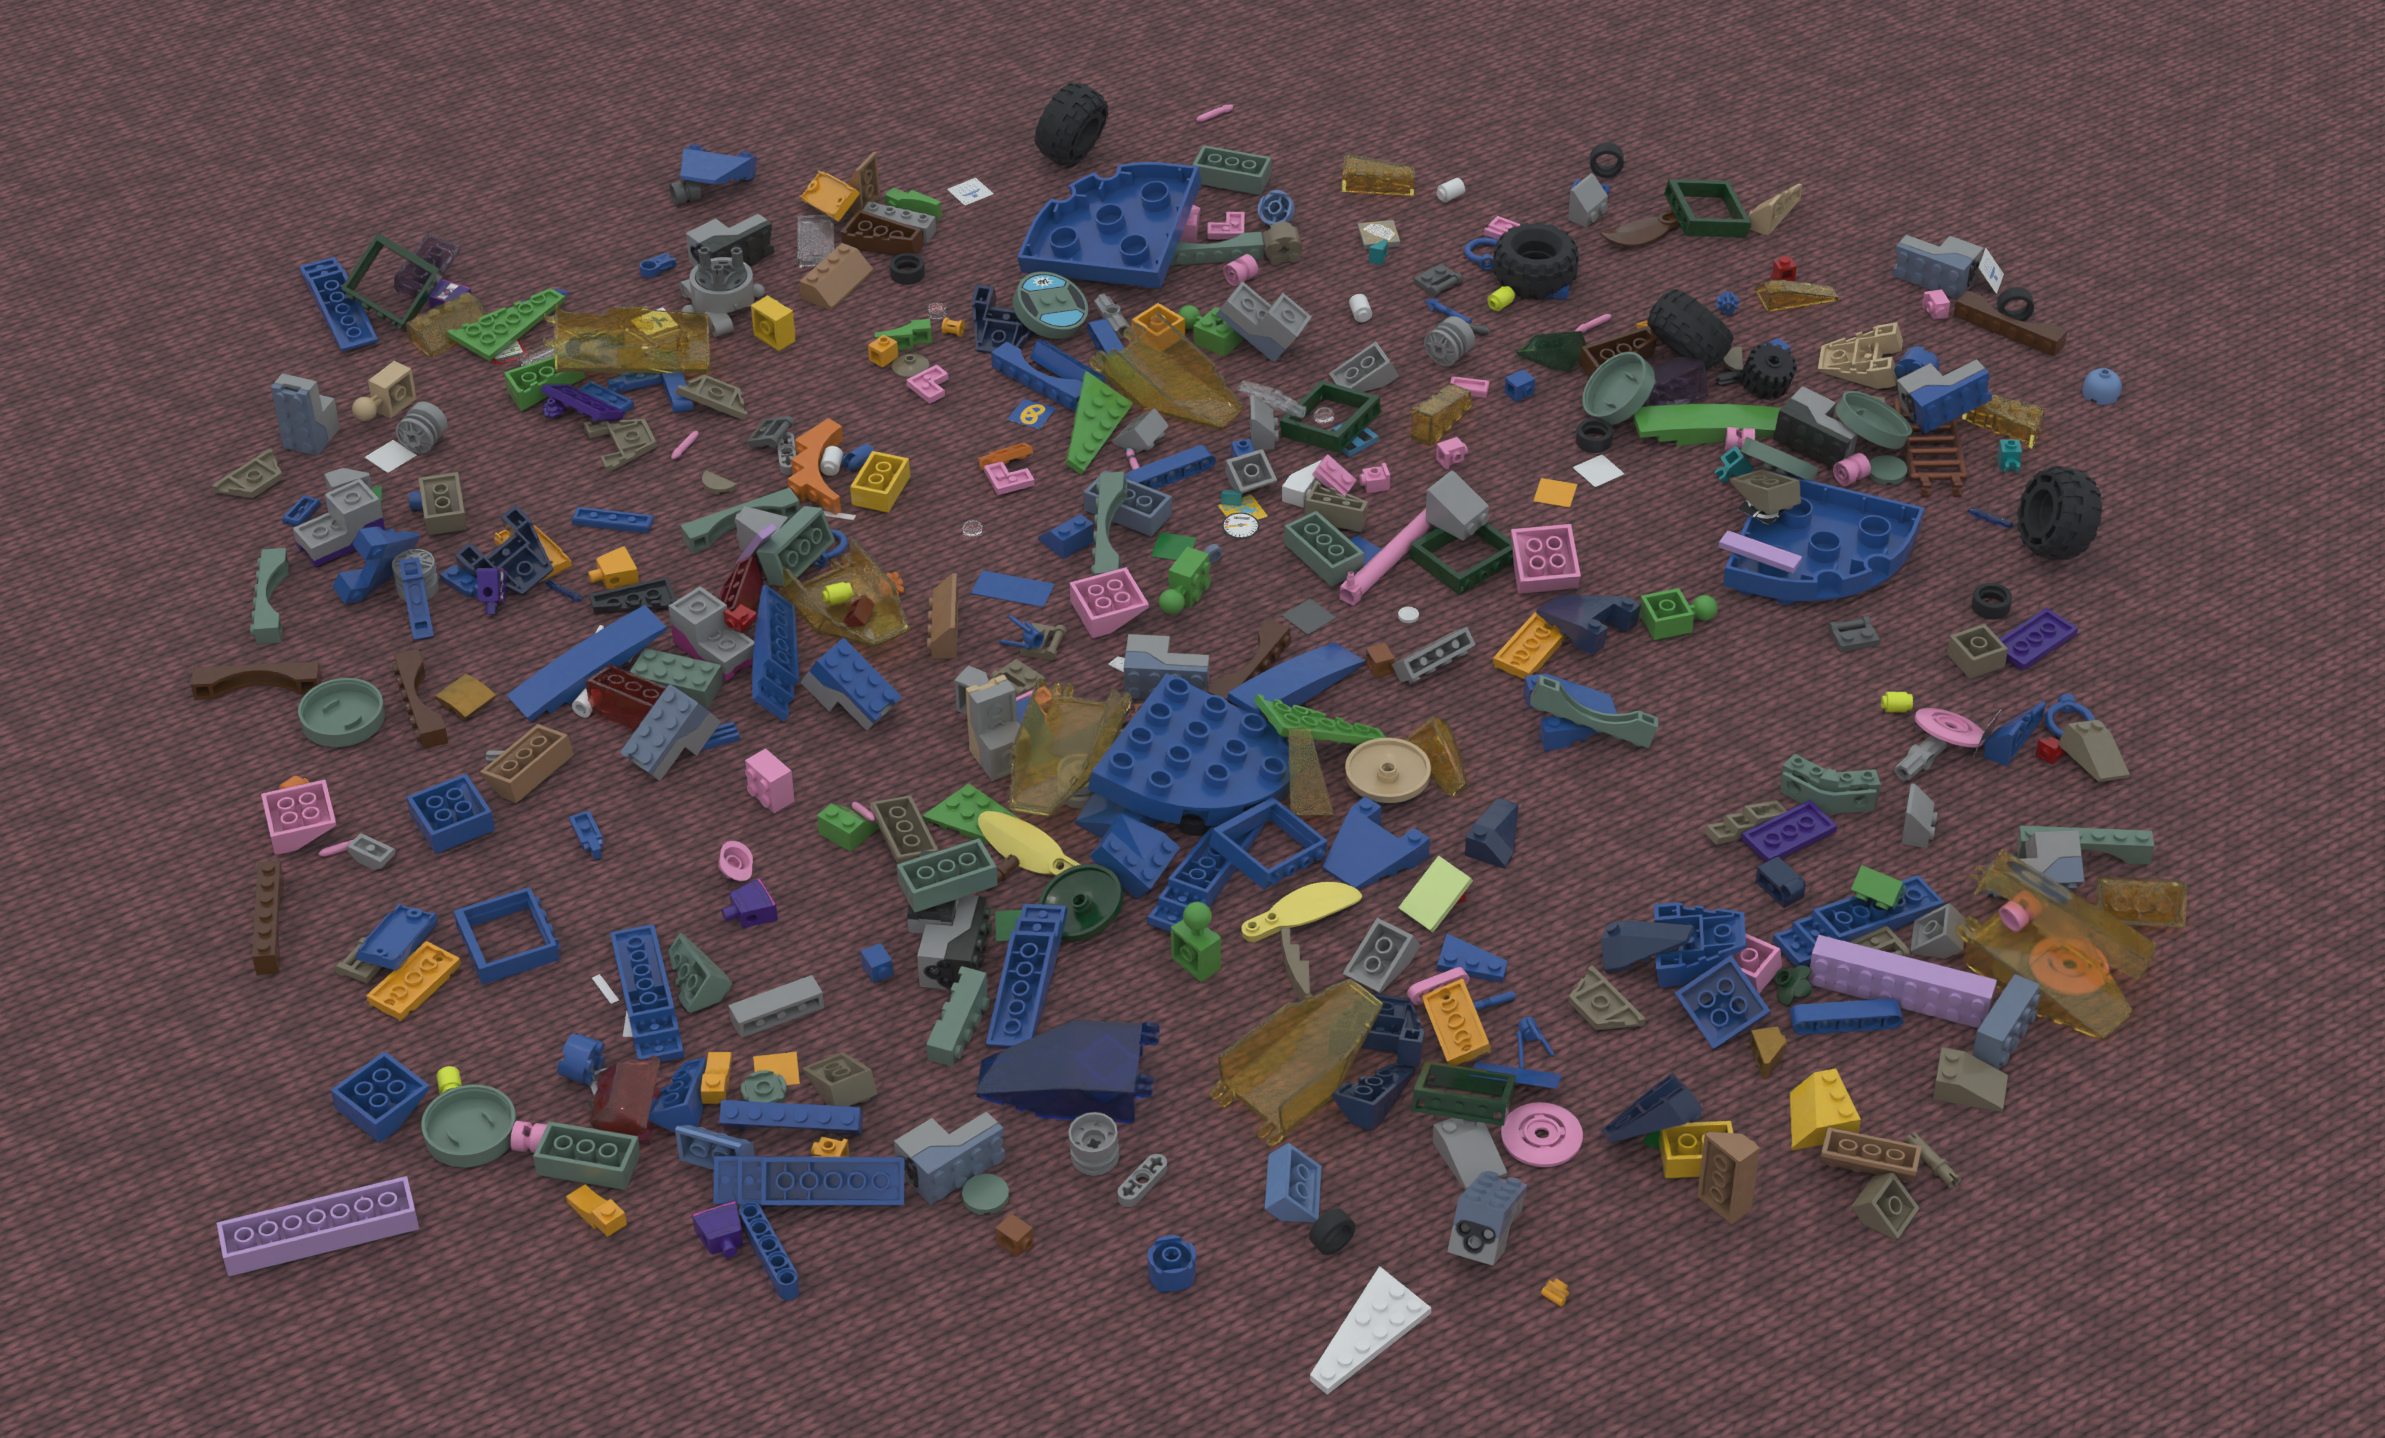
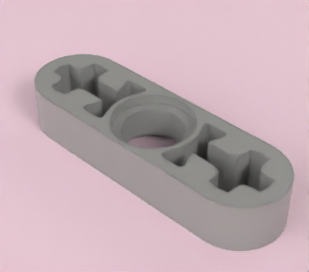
M785 432L777 445L781 473L791 475V459L796 456L795 441L792 433Z
M1161 1154L1150 1155L1118 1188V1202L1122 1206L1132 1207L1136 1205L1166 1174V1157ZM1140 1177H1145L1149 1181L1138 1183L1136 1180Z

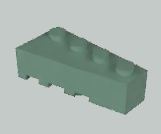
M963 966L960 967L958 972L960 975L959 983L954 982L952 985L950 1003L945 1002L942 1008L941 1020H937L926 1044L928 1060L951 1067L954 1066L957 1059L962 1057L965 1044L970 1042L974 1028L979 1026L983 1012L987 1011L990 1005L986 973Z

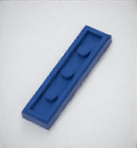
M577 507L572 517V525L649 533L654 522L653 515Z

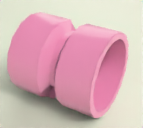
M1245 254L1236 259V261L1234 260L1225 265L1223 273L1228 283L1236 287L1242 281L1245 282L1258 274V266L1252 256Z
M1727 427L1725 452H1728L1735 445L1741 450L1746 437L1755 440V428H1743L1740 431L1736 427Z
M1856 453L1847 459L1835 463L1833 466L1835 479L1842 486H1848L1856 482V480H1861L1869 476L1871 472L1869 460L1862 453Z
M2022 890L2013 898V901H2008L1999 909L2002 921L2015 932L2020 931L2029 921H2032L2043 912L2038 898L2028 890Z
M516 1121L511 1133V1149L520 1152H527L530 1149L532 1153H535L547 1124L535 1123L532 1126L531 1122Z

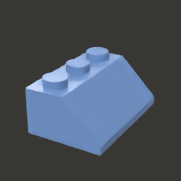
M692 1125L677 1126L675 1129L680 1161L714 1170V1156H755L753 1142L738 1139L724 1133H717Z
M1290 1143L1269 1154L1265 1210L1281 1221L1316 1222L1319 1216L1322 1166Z

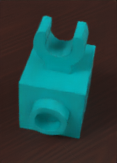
M2000 440L1997 453L1999 470H2004L2005 473H2008L2009 470H2016L2015 472L2019 473L2022 456L2020 440Z
M1735 445L1720 457L1725 466L1716 469L1715 474L1722 483H1726L1732 474L1738 477L1752 472L1755 468Z

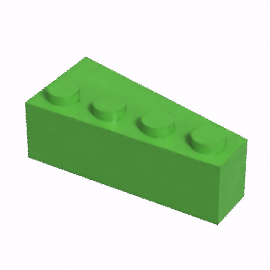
M566 352L504 372L507 391L521 411L548 397L547 394L541 392L544 384L572 385L585 378L583 365L570 360Z

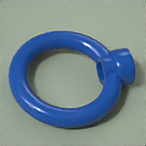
M1493 238L1474 239L1466 244L1464 254L1469 260L1480 263L1483 270H1492L1494 256L1491 254L1478 256L1472 253L1471 250L1480 245L1496 246L1498 240Z
M831 529L833 537L839 539L840 544L833 550H825L813 562L815 566L824 567L828 559L834 558L846 550L848 539L843 532Z
M2072 694L2061 695L2058 698V703L2049 707L2045 714L2047 728L2058 738H2061L2064 732L2055 725L2053 720L2055 713L2062 710L2064 713L2076 711L2086 721L2095 720L2093 714L2086 707L2076 703L2075 697Z

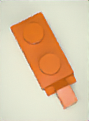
M1021 443L993 451L989 455L978 458L981 470H984L986 465L1002 461L1004 464H1007L1009 460L1015 458L1017 460L1027 458V455L1032 454L1033 450L1030 445Z

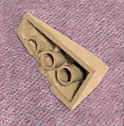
M1797 184L1759 204L1748 215L1749 220H1751V228L1749 229L1768 236L1800 201L1802 184Z

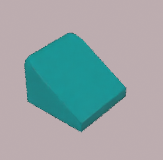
M1383 239L1369 248L1370 263L1383 264L1388 251L1387 239Z
M1224 489L1221 493V504L1241 506L1243 493L1240 494L1236 490Z

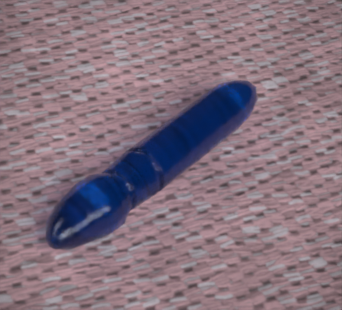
M1978 508L1968 509V512L1974 517L1982 518L2003 527H2014V524L2005 518L1981 511Z
M545 581L547 587L570 597L573 601L580 602L583 600V597L578 592L572 591L554 581Z

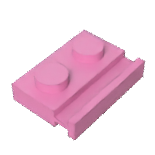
M1497 216L1488 225V228L1484 229V235L1499 240L1504 232H1508V229L1520 226V224Z
M1328 454L1312 473L1329 490L1331 487L1335 488L1337 493L1343 496L1349 492L1356 482V479Z

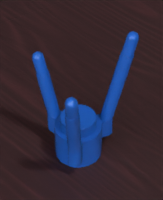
M1009 615L1008 618L1024 630L1023 640L1025 643L1000 640V644L1022 647L1027 650H1031L1032 647L1039 648L1043 644L1044 634L1040 633L1028 621H1025L1024 625L1012 615Z
M1525 1017L1518 1023L1519 1031L1516 1032V1036L1518 1038L1519 1068L1524 1069L1523 1039L1533 1041L1537 1038L1550 1056H1553L1554 1052L1543 1037L1534 1018Z

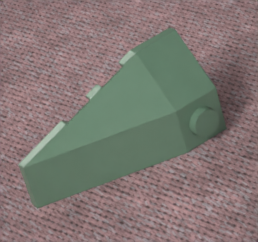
M679 933L668 952L672 969L677 973L675 983L676 986L680 987L681 991L678 995L679 1000L685 1009L692 1013L721 1002L724 995L729 992L732 982L684 934Z

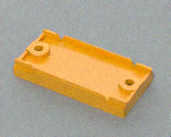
M818 170L817 176L810 182L802 196L800 195L799 197H801L805 204L839 222L860 192L832 175Z
M533 526L554 569L543 580L571 567V560L563 553L562 549L540 529ZM507 530L499 533L496 532L494 542L497 546H500L512 535Z
M1534 612L1494 656V668L1502 669L1509 674L1525 679V676L1536 673L1562 645V641L1567 635L1563 636L1560 634V629L1556 625L1551 626Z
M426 941L407 958L398 970H394L366 995L367 1001L371 1007L374 1006L401 1022L409 1015L410 1011H415L450 978V975L460 967L461 960L459 957Z
M1463 978L1421 996L1448 1064L1459 1065L1477 1058V1056L1486 1052H1491L1487 1035Z

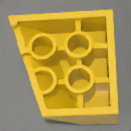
M1836 1068L1813 1073L1790 1092L1792 1151L1824 1145L1828 1127L1859 1133L1861 1119Z

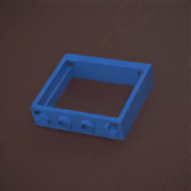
M1271 797L1215 827L1212 830L1209 845L1265 890L1272 885H1276L1284 878L1291 877L1295 872L1307 868L1309 864L1321 860L1326 854L1325 849L1328 840L1274 797ZM1271 820L1306 849L1267 869L1232 840Z
M530 887L454 910L457 929L482 985L559 960L558 951L561 950L558 938H553L554 931L551 923H546L548 921L544 909L539 908L541 907L539 897H534ZM529 909L545 945L486 964L471 926Z

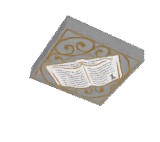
M1394 220L1358 223V232L1364 250H1369L1372 245L1383 239H1387L1388 248L1400 246V239Z

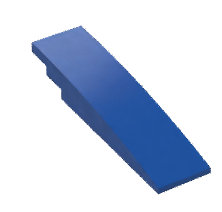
M335 257L299 266L303 279L342 352L378 342V338L363 307L360 305V301L355 300L353 302L345 296L346 293L341 289L348 276Z
M765 584L762 586L755 631L752 698L776 717L785 721L789 717V703L794 699V685L799 682L795 605Z
M644 605L598 631L549 663L507 694V697L530 723L546 710L550 714L553 713L565 702L571 706L587 686L598 685L668 630V628Z
M1334 642L1301 654L1257 675L1228 692L1227 699L1247 712L1256 713L1261 716L1264 713L1254 702L1256 694L1263 695L1264 699L1273 702L1274 699L1281 700L1283 704L1292 708L1293 705H1301L1365 665L1366 660Z
M1264 824L1232 841L1248 852ZM1219 825L1211 826L1168 878V886L1158 897L1157 906L1148 915L1147 924L1171 932V927L1183 920V912L1187 905L1192 902H1202L1210 908L1237 869V867L1209 845L1212 830Z
M1919 875L1901 880L1907 889L1895 909L1889 907L1888 910H1884L1875 905L1876 901L1868 899L1865 902L1852 896L1813 909L1811 916L1794 921L1791 929L1774 934L1772 941L1796 967L1801 965L1808 966L1811 964L1812 952L1818 935L1850 943L1854 939L1885 926L1894 931L1944 906L1945 902Z
M1023 904L1021 916L1017 917L1015 930L1011 931L986 1040L987 1047L1031 1049L1068 912L1066 906Z
M654 924L610 932L639 1066L684 1058L674 1004Z
M714 1156L713 1204H726L736 1201L737 1205H742L746 1202H755L761 1205H904V1157Z

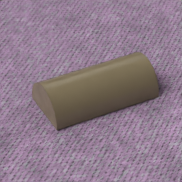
M911 795L870 802L871 812H873L875 820L897 864L919 858L921 850L939 851Z

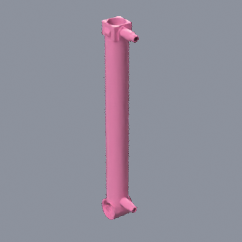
M1426 508L1355 575L1352 571L1348 572L1347 580L1340 586V600L1354 606L1361 600V596L1410 550L1412 542L1425 536L1435 527V525L1426 521Z

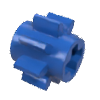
M1732 291L1723 292L1720 296L1716 297L1717 310L1721 309L1722 314H1732L1735 309H1739V298L1734 296Z

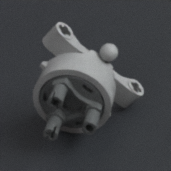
M701 247L698 250L700 263L692 269L690 279L679 283L683 297L692 300V305L683 307L682 315L686 319H693L697 314L701 317L704 316L709 323L713 336L718 337L734 331L733 323L727 313L751 306L755 298H760L764 295L765 290L760 284L753 285V273L751 268L743 262L741 248H732L731 258L719 257L711 259L710 248Z

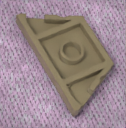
M705 374L697 379L688 381L684 387L681 385L677 387L676 394L744 421L746 419L747 411H744L743 408L744 400L741 397L740 388Z
M268 449L212 485L213 492L254 498L282 480V472L278 467L272 449Z
M1593 965L1588 968V973L1584 979L1581 978L1577 988L1569 995V1003L1595 1030L1645 1025L1646 1018Z

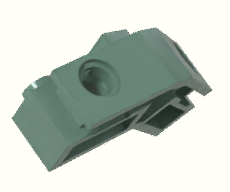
M1794 754L1783 764L1780 792L1802 804L1810 800L1823 813L1874 811L1875 803H1878L1881 784L1876 770L1836 772V770L1830 768L1826 770Z

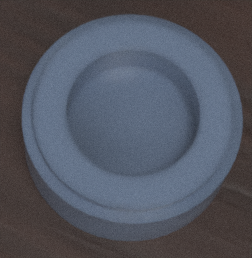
M1212 544L1204 550L1205 553L1209 554L1210 564L1217 562L1223 553L1217 544Z

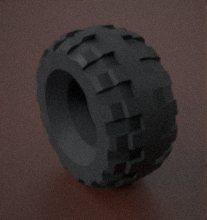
M1073 82L1063 86L1052 97V100L1047 104L1038 121L1034 139L1040 153L1062 166L1076 165L1080 160L1084 159L1100 138L1107 122L1106 119L1109 111L1104 97L1085 84Z
M1538 222L1534 224L1524 223L1508 229V232H1504L1497 241L1494 248L1493 271L1500 286L1512 288L1515 296L1518 295L1524 299L1543 300L1550 294H1552V298L1554 293L1561 290V287L1572 285L1573 280L1577 277L1579 252L1573 238L1568 236V233L1563 229H1558L1551 224L1546 225Z
M1672 289L1670 292L1664 293L1649 311L1647 325L1651 328L1652 332L1680 357L1701 370L1706 371L1710 370L1713 366L1716 367L1732 348L1731 344L1734 337L1727 326L1707 307L1681 290Z
M2051 466V468L2037 472L2033 479H2030L2025 486L2026 489L2020 498V506L2017 512L2018 531L2021 533L2020 538L2023 544L2037 556L2055 560H2069L2077 557L2081 552H2085L2090 547V543L2094 541L2098 526L2101 523L2102 502L2100 500L2099 488L2096 487V482L2088 474L2082 473L2081 470L2063 466Z

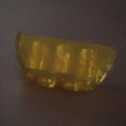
M2097 877L2095 923L2185 927L2188 883L2159 878Z

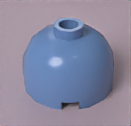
M1272 190L1269 192L1270 194L1261 198L1258 204V214L1264 223L1271 226L1278 222L1289 223L1295 214V206L1293 200L1285 192Z
M2100 368L2091 371L2086 376L2082 393L2090 402L2093 399L2097 401L2096 404L2109 405L2115 403L2118 397H2120L2122 383L2115 372L2107 368Z

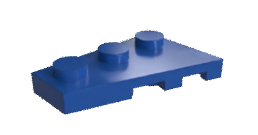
M1446 934L1437 964V971L1446 972L1461 967L1469 977L1503 983L1508 961L1450 934Z

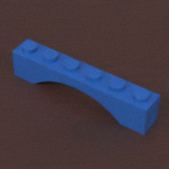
M1005 342L991 352L992 368L1076 412L1077 403L1080 398V388L1083 382L1077 379L1056 378L1037 371L1025 361L1021 349L1008 342Z
M721 1100L719 1123L723 1128L731 1129L792 1128L843 1135H862L863 1111L860 1107Z

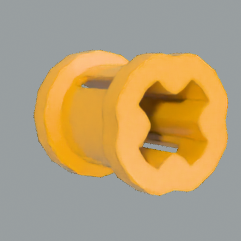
M945 317L941 327L942 334L951 333L962 337L965 330V322L963 320L959 322L953 321Z

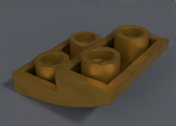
M467 674L435 695V699L446 710H453L463 721L470 718L496 697V694L483 683Z

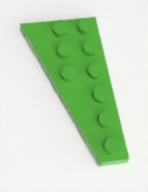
M551 288L531 296V299L523 303L518 301L511 308L506 309L504 307L482 316L475 323H465L462 325V328L455 331L453 329L448 330L447 337L486 360L491 361L563 304L565 296Z
M1085 371L1082 378L1083 383L1080 388V398L1077 403L1071 443L1065 462L1066 465L1081 475L1133 405L1127 398L1087 371Z
M1256 694L1254 702L1268 718V721L1276 728L1278 734L1284 737L1313 738L1318 741L1345 742L1356 746L1369 740L1386 738L1380 729L1360 723L1350 725L1343 718L1335 717L1334 720L1325 718V713L1298 705H1293L1291 708L1277 699L1270 702L1265 700L1264 696Z
M969 783L922 816L927 824L933 822L939 824L942 829L947 830L951 828L959 831L960 835L972 839L980 838L982 842L990 844V842L985 838L978 824V818L981 813L994 811L1015 818L1018 817Z

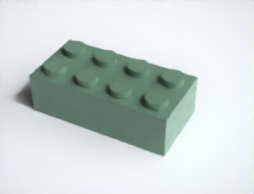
M1205 145L1201 148L1192 165L1199 166L1202 180L1201 185L1220 189L1224 188L1236 192H1246L1253 195L1262 194L1272 175V157Z
M804 506L756 552L769 584L788 587L835 542L823 509Z
M1317 511L1284 526V545L1331 587L1347 580L1348 572L1352 571L1355 575L1364 567V552Z
M647 648L643 650L628 674L630 693L659 699L667 686L671 684L705 709H708L723 685L722 668L719 664Z
M980 838L897 864L898 884L914 913L998 886L997 867Z
M549 1121L533 1155L536 1175L626 1190L641 1153L638 1136Z

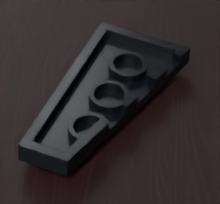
M668 577L589 594V600L594 613L635 611L644 605L650 610L669 608L670 604L677 601Z

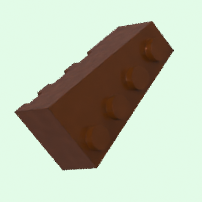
M860 209L840 232L843 244L862 251L896 255L914 253L917 255L924 246L920 228Z
M1646 326L1583 346L1581 348L1579 364L1587 375L1591 377L1600 365L1620 353L1634 352L1646 360L1655 353L1657 337Z

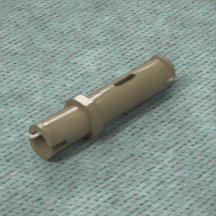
M1917 1132L1912 1133L1915 1138L1908 1135L1905 1142L1922 1146L1920 1157L1929 1165L1935 1176H1939L1949 1188H1954L1952 1182L1956 1186L1960 1183L1961 1177L1949 1167V1162L1946 1159H1941Z

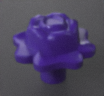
M553 398L548 399L547 403L544 404L545 407L542 408L545 417L549 416L551 418L560 416L563 413L562 411L565 410L562 402L556 401Z

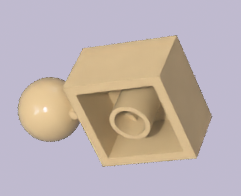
M393 361L368 380L371 398L360 397L355 400L352 412L360 421H369L375 417L376 413H380L390 419L417 399L411 368Z

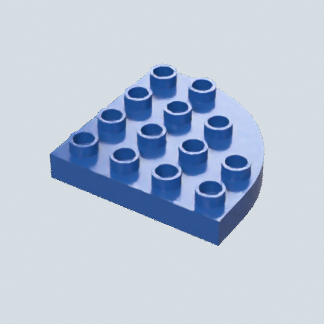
M1136 162L1117 165V173L1109 178H1101L1094 172L1068 185L1071 194L1068 199L1059 201L1051 198L1033 220L1017 256L1021 272L1030 274L1050 272L1075 280L1084 279L1108 282L1110 284L1119 283L1143 286L1145 288H1161L1202 183L1199 166L1162 162Z
M1777 473L1799 480L1801 503L1794 505L1791 509H1787L1770 525L1749 515L1740 535L1802 556V562L1794 573H1790L1732 552L1725 566L1723 586L1736 589L1739 593L1745 595L1757 594L1775 598L1779 603L1787 605L1797 601L1838 599L1869 590L1894 575L1906 562L1922 527L1925 508Z
M1166 673L1092 770L1088 790L1129 810L1156 820L1180 824L1183 815L1196 814L1204 820L1205 826L1221 825L1242 814L1244 807L1253 808L1271 797H1274L1279 802L1285 799L1312 763L1317 745L1296 736H1281L1276 728L1261 715L1249 713L1228 703L1221 696L1211 695L1190 685L1187 680L1181 677H1173Z

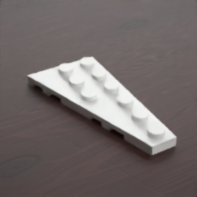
M1379 1266L1311 1372L1310 1381L1328 1395L1431 1314V1307Z

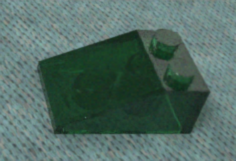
M1582 331L1537 334L1517 351V355L1553 370L1568 371L1580 360L1581 348L1586 346Z

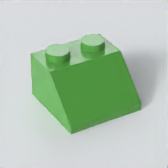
M831 803L817 815L819 834L850 852L879 829L877 823L867 821L859 813L846 806Z
M1861 865L1851 888L1856 893L1854 897L1865 902L1868 899L1876 901L1875 905L1884 910H1888L1889 907L1895 909L1907 889L1903 882Z

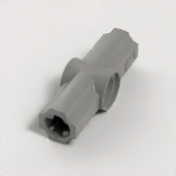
M1105 294L1099 295L1094 300L1095 307L1103 319L1106 318L1117 337L1120 339L1126 338L1131 333V328L1121 315L1120 306L1114 304L1109 296Z
M1931 735L1920 745L1914 744L1908 751L1907 757L1895 766L1894 772L1897 774L1898 779L1905 782L1913 778L1920 770H1928L1933 764L1935 757L1946 748L1947 742Z

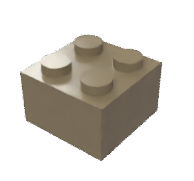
M1982 624L1950 635L1947 655L1969 679L2005 667L2008 648L1986 624Z

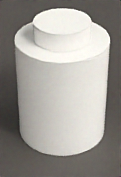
M1455 178L1439 185L1436 192L1437 197L1443 202H1448L1465 193L1464 183L1461 179Z
M1363 294L1352 296L1349 300V305L1355 320L1358 322L1368 321L1372 317V310L1367 297Z
M829 446L824 450L820 463V470L823 474L834 476L839 472L843 458L841 449Z
M587 686L572 703L574 712L581 717H589L603 700L601 690L595 686Z

